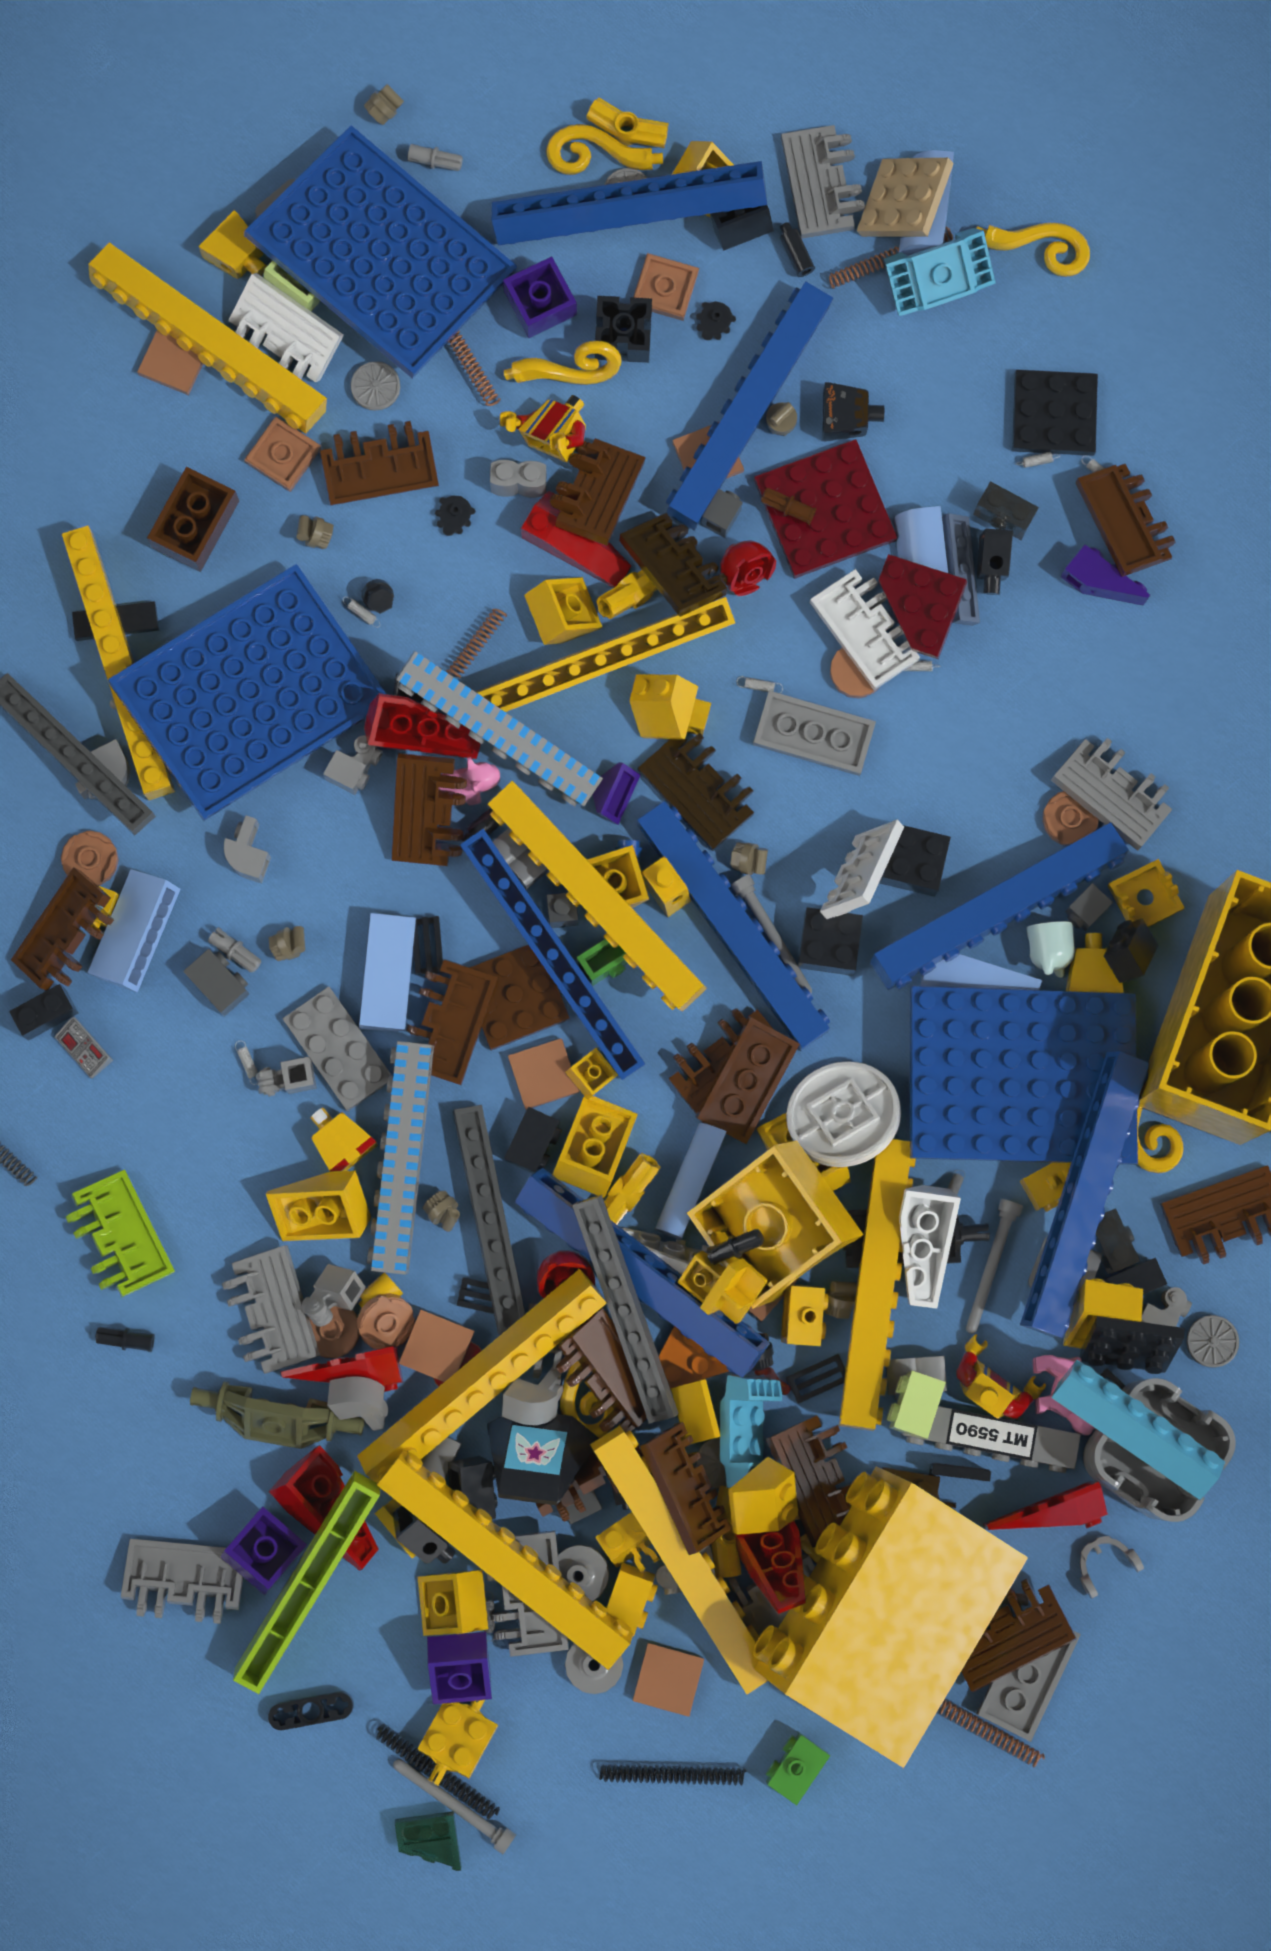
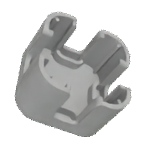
M1164 1379L1137 1380L1127 1384L1122 1389L1123 1392L1132 1398L1141 1401L1145 1407L1155 1414L1167 1419L1171 1425L1190 1435L1203 1447L1215 1452L1225 1461L1223 1470L1228 1465L1234 1454L1236 1441L1231 1426L1221 1416L1211 1410H1199L1180 1397L1182 1393L1180 1388ZM1097 1429L1094 1430L1084 1447L1083 1461L1088 1474L1106 1489L1149 1518L1170 1522L1184 1521L1197 1512L1205 1499L1204 1497L1201 1500L1197 1499Z

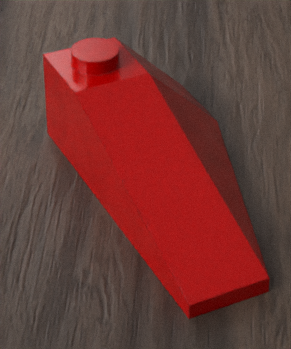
M548 491L534 505L522 525V539L615 588L626 577L631 565L610 542L606 546L556 527V519L560 510L551 506L549 501L554 493Z

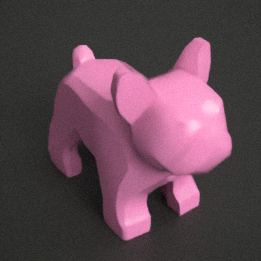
M471 757L467 758V768L454 770L453 774H441L463 777L467 779V787L464 789L440 788V791L464 794L466 803L469 806L480 804L481 792H486L497 786L500 781V771L493 764L486 762L474 763Z
M1053 1355L1033 1358V1374L1047 1371L1055 1377L1051 1395L1035 1400L1036 1414H1042L1046 1410L1053 1411L1067 1418L1076 1433L1087 1436L1092 1434L1095 1429L1092 1425L1051 1398L1061 1378L1076 1360L1081 1362L1082 1359L1080 1357L1061 1358Z

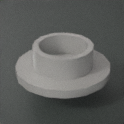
M581 1544L570 1546L558 1555L561 1577L569 1583L574 1582L579 1585L585 1592L584 1595L591 1601L602 1595L609 1580L608 1564L602 1554L590 1546ZM575 1571L583 1573V1580L575 1578Z
M573 1643L567 1652L565 1662L567 1676L573 1686L582 1692L590 1694L603 1693L615 1686L622 1674V1655L609 1670L601 1664L597 1670H591L588 1664L594 1658Z

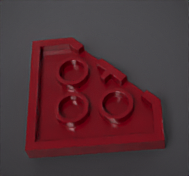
M888 554L879 577V582L912 651L939 660L967 585V579Z

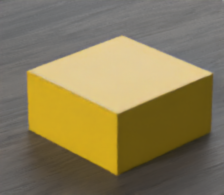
M597 1048L593 1049L565 1072L587 1100L618 1076Z
M703 1250L694 1255L678 1280L682 1287L702 1303L725 1270L719 1263L716 1265L711 1264L707 1256L708 1254Z

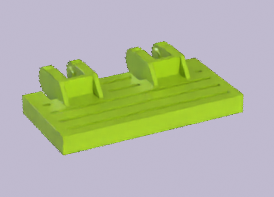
M125 1169L72 1193L76 1206L88 1201L90 1204L66 1216L67 1222H76L93 1213L96 1219L95 1222L78 1228L73 1233L75 1238L78 1239L92 1233L91 1237L101 1257L113 1252L115 1256L91 1267L92 1273H101L118 1264L121 1270L120 1273L102 1280L98 1284L101 1290L127 1279V1281L116 1286L121 1298L175 1272Z

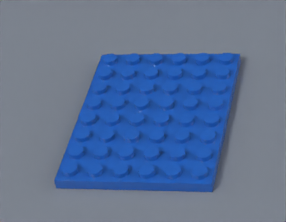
M352 125L244 231V237L412 379L503 285V279L511 276L517 269L516 264Z
M297 564L108 679L112 689L203 821L366 719L370 703L379 693L386 694Z
M912 986L910 988V1159L1071 1163L1106 1052L1121 1051L1136 1057L1135 994ZM1137 1111L1132 1116L1130 1123L1131 1132L1124 1142L1120 1164H1138Z

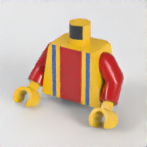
M571 395L565 404L554 400H547L539 409L527 415L516 416L514 412L504 411L500 414V426H506V430L509 432H514L518 429L529 447L567 462L575 448L584 443L586 424L579 414L580 410L584 407V403L577 396Z
M975 1334L965 1344L967 1352L964 1353L956 1372L964 1395L997 1419L1004 1415L1010 1418L1020 1417L1033 1402V1399H1037L1041 1395L1046 1384L1044 1383L1042 1387L1036 1386L1033 1383L1036 1376H1032L1025 1385L1024 1391L1021 1392L977 1360V1356L988 1346V1342L985 1340L979 1345L976 1341L977 1334Z

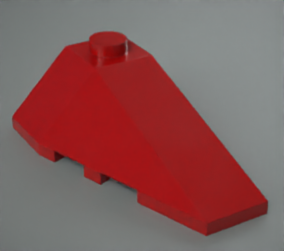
M379 693L369 705L364 726L368 745L463 758L471 757V759H477L481 743L468 735L471 730L463 724L457 728L445 720L446 715L437 711L433 712L426 706L407 697Z
M393 1346L355 1354L353 1358H338L327 1361L324 1364L317 1363L281 1371L282 1378L330 1383V1380L345 1377H365L382 1384L385 1387L384 1392L397 1390V1384L403 1383L397 1348Z
M319 1445L288 1469L268 1492L287 1513L316 1535L345 1485L341 1479L343 1474L339 1466ZM366 1521L363 1522L343 1555V1558L359 1571L366 1566L379 1550Z
M1088 1481L983 1523L987 1530L1076 1526L1085 1524L1086 1528L1102 1523L1101 1517L1108 1515L1100 1483Z
M794 1520L787 1523L779 1531L750 1534L734 1533L741 1561L753 1581L778 1614L806 1603L800 1532Z

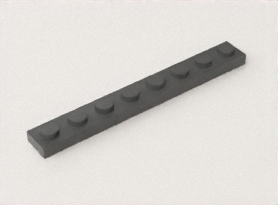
M7 673L0 679V706L134 836L156 817L133 792L12 676Z
M482 1105L454 1109L453 1117L498 1335H501L524 1316L525 1311Z
M600 1195L576 1202L572 1207L649 1423L673 1418L679 1413L603 1197Z

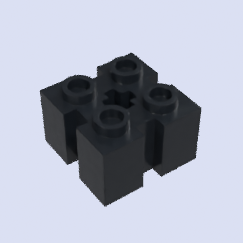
M597 296L595 341L611 344L621 355H627V362L649 363L652 298L630 297V304L619 303V297ZM620 328H626V331H621ZM595 354L596 359L606 360L604 356Z

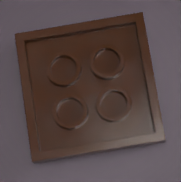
M529 945L470 967L471 969L498 977L482 1025L491 1051L570 1020L557 985Z

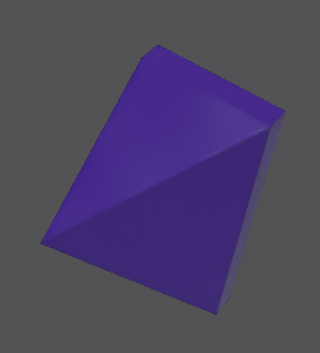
M621 762L600 777L603 779L592 794L597 813L612 823L619 825L641 775Z

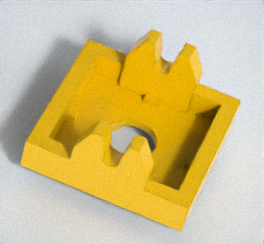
M1159 859L1107 885L1126 921L1131 920L1133 922L1143 918L1146 925L1150 927L1185 909L1178 896L1177 884L1172 883L1171 873L1165 872ZM1149 890L1153 894V902L1150 905L1140 904L1137 900L1139 891Z

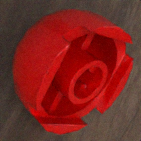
M752 540L741 541L727 548L720 564V573H724L727 577L726 586L730 591H733L737 596H745L757 591L760 586L755 584L763 578L767 581L771 578L776 569L777 561L763 544Z
M561 1250L550 1254L543 1260L537 1271V1286L540 1295L545 1298L578 1269L595 1285L594 1272L588 1260L581 1254L570 1250Z

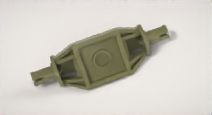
M226 1381L223 1382L219 1392L193 1387L190 1397V1405L215 1409L216 1421L222 1422L224 1419L244 1439L298 1449L305 1448L323 1439L332 1441L336 1431L362 1436L365 1423L362 1417L339 1420L327 1406L328 1402L309 1398L306 1408L298 1407L291 1403L270 1402L263 1398L253 1399L251 1387L229 1385V1382ZM233 1410H235V1411L239 1412L240 1414H242V1417H241L240 1415H238L236 1412H234ZM327 1423L324 1426L310 1429V1425Z

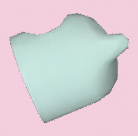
M1047 922L1026 927L1032 963L1037 968L1044 970L1045 974L1051 975L1054 971L1057 977L1062 978L1065 968L1074 960L1075 955L1072 922Z

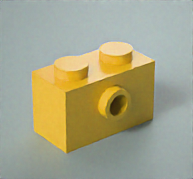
M790 1284L784 1290L781 1342L794 1345L821 1346V1339L824 1340L826 1336V1323L823 1322V1311H826L828 1308V1294L825 1293V1288Z
M622 1563L606 1609L608 1614L615 1620L620 1619L630 1627L634 1637L637 1627L640 1629L644 1627L648 1612L643 1610L646 1601L653 1602L658 1585L653 1584L655 1574L645 1570L640 1572L637 1567Z

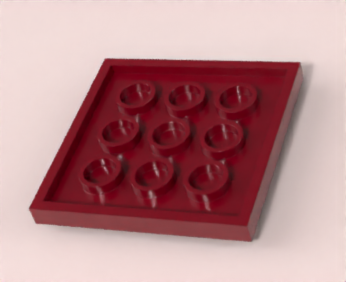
M857 439L754 477V482L761 498L764 491L770 488L790 498L793 495L795 500L816 508L814 517L810 525H808L806 522L790 515L785 517L783 512L764 504L794 579L897 540L896 533Z

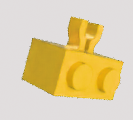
M1051 1163L1019 1181L1036 1211L1044 1208L1045 1212L1058 1206V1199L1061 1197L1071 1163Z
M632 1512L595 1537L616 1568L634 1556L636 1566L640 1572L644 1571L645 1567L641 1563L640 1551H643L645 1555L651 1556L654 1563L659 1560L655 1552L647 1547L652 1543Z

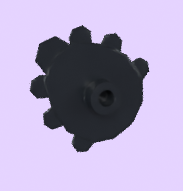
M703 302L702 307L704 309L702 313L696 316L701 324H698L696 328L698 331H703L702 337L704 340H711L713 336L716 340H720L722 332L726 334L730 332L729 326L731 322L736 321V317L732 315L730 308L722 302Z
M452 495L448 498H440L439 502L442 505L435 512V515L439 516L440 520L437 521L436 525L441 528L443 527V533L446 536H452L454 532L462 534V527H469L471 525L469 519L472 514H475V508H472L469 502L462 496Z

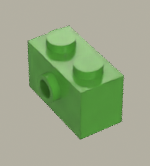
M606 939L577 957V964L592 986L609 975L612 978L617 977L626 970L625 965L628 963L622 957L626 952L619 945L614 948Z
M800 1732L796 1737L793 1735L789 1737L782 1748L785 1754L779 1762L774 1760L765 1773L768 1776L766 1780L767 1785L796 1806L830 1757L828 1752Z

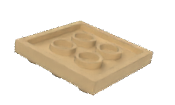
M948 157L882 159L857 232L862 237H928L954 163Z

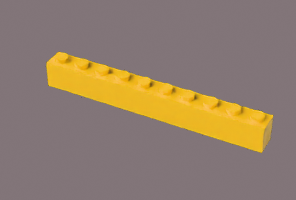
M110 242L88 264L89 279L93 285L99 289H105L119 304H125L130 307L140 319L151 322L161 334L165 336L169 334L175 338L177 344L183 350L193 351L204 365L212 366L220 372L226 381L234 382L242 388L247 396L255 397L262 402L268 411L273 414H279L293 429H299L306 434L326 412L327 398Z
M84 526L62 533V537L107 679H110L134 664V660L94 534L89 526ZM110 686L145 797L149 801L174 793L175 789L169 770Z
M721 597L681 617L678 614H674L475 692L504 712H507L735 624V620L727 598Z
M511 781L488 803L493 809L490 813L492 818L500 826L506 823L512 830L509 836L519 846L524 843L531 850L527 855L538 867L542 863L549 870L546 874L547 877L557 887L562 884L569 891L565 896L576 907L581 904L587 910L584 916L595 928L599 924L607 932L603 937L614 948L619 945L626 952L622 957L633 969L637 966L641 968L645 973L642 979L652 989L658 987L664 993L661 999L671 1010L677 1007L683 1012L707 989L517 784Z
M892 1139L890 1144L874 1157L838 1425L842 1427L874 1431L876 1425H881L883 1408L878 1407L879 1397L885 1396L887 1379L882 1378L883 1367H889L891 1350L886 1349L887 1338L893 1337L895 1321L890 1320L891 1309L896 1310L898 1292H893L895 1280L900 1281L902 1264L897 1263L898 1252H903L899 1214L904 1190L913 1186V1179L908 1178L909 1168H914L916 1159H910V1141Z
M578 1269L359 1453L357 1457L365 1474L371 1480L378 1483L403 1450L407 1454L412 1453L421 1460L601 1309L607 1302L596 1286Z
M618 1426L590 1444L746 1695L766 1683L768 1680L754 1670L759 1659L753 1656V1650L759 1638L757 1632L752 1625L746 1627L741 1618L746 1616L737 1601L731 1603L726 1594L730 1592V1589L722 1576L716 1579L711 1570L715 1568V1565L707 1552L702 1555L700 1552L688 1555L659 1488L650 1474L651 1471L644 1456L640 1458L635 1450L639 1443L632 1432L629 1430L625 1433L621 1426Z
M403 1450L382 1476L377 1486L609 1670L631 1644L633 1633L630 1627L620 1619L615 1620L610 1616L605 1606L600 1602H593L584 1595L585 1592L579 1585L574 1582L569 1583L561 1577V1572L552 1564L546 1565L541 1561L534 1549L527 1545L523 1546L516 1541L514 1534L510 1530L496 1525L492 1521V1517L485 1510L476 1509L471 1505L465 1494L459 1490L454 1491L447 1486L445 1479L436 1472L431 1473L422 1466L423 1462L412 1453L407 1454Z

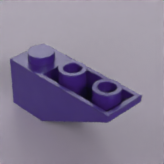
M1086 544L1071 560L1061 575L1062 579L1080 593L1142 606L1150 597L1147 588L1142 583L1132 581L1127 576L1122 577L1116 564H1110L1104 559L1103 554L1094 547L1089 548Z

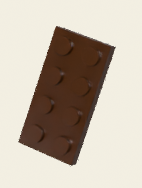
M748 1017L695 1117L711 1126L726 1131V1134L747 1145L800 1044L752 1017Z

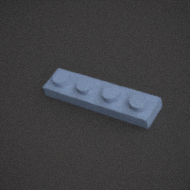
M948 513L942 516L948 573L967 579V585L952 623L973 626L980 623L969 517Z

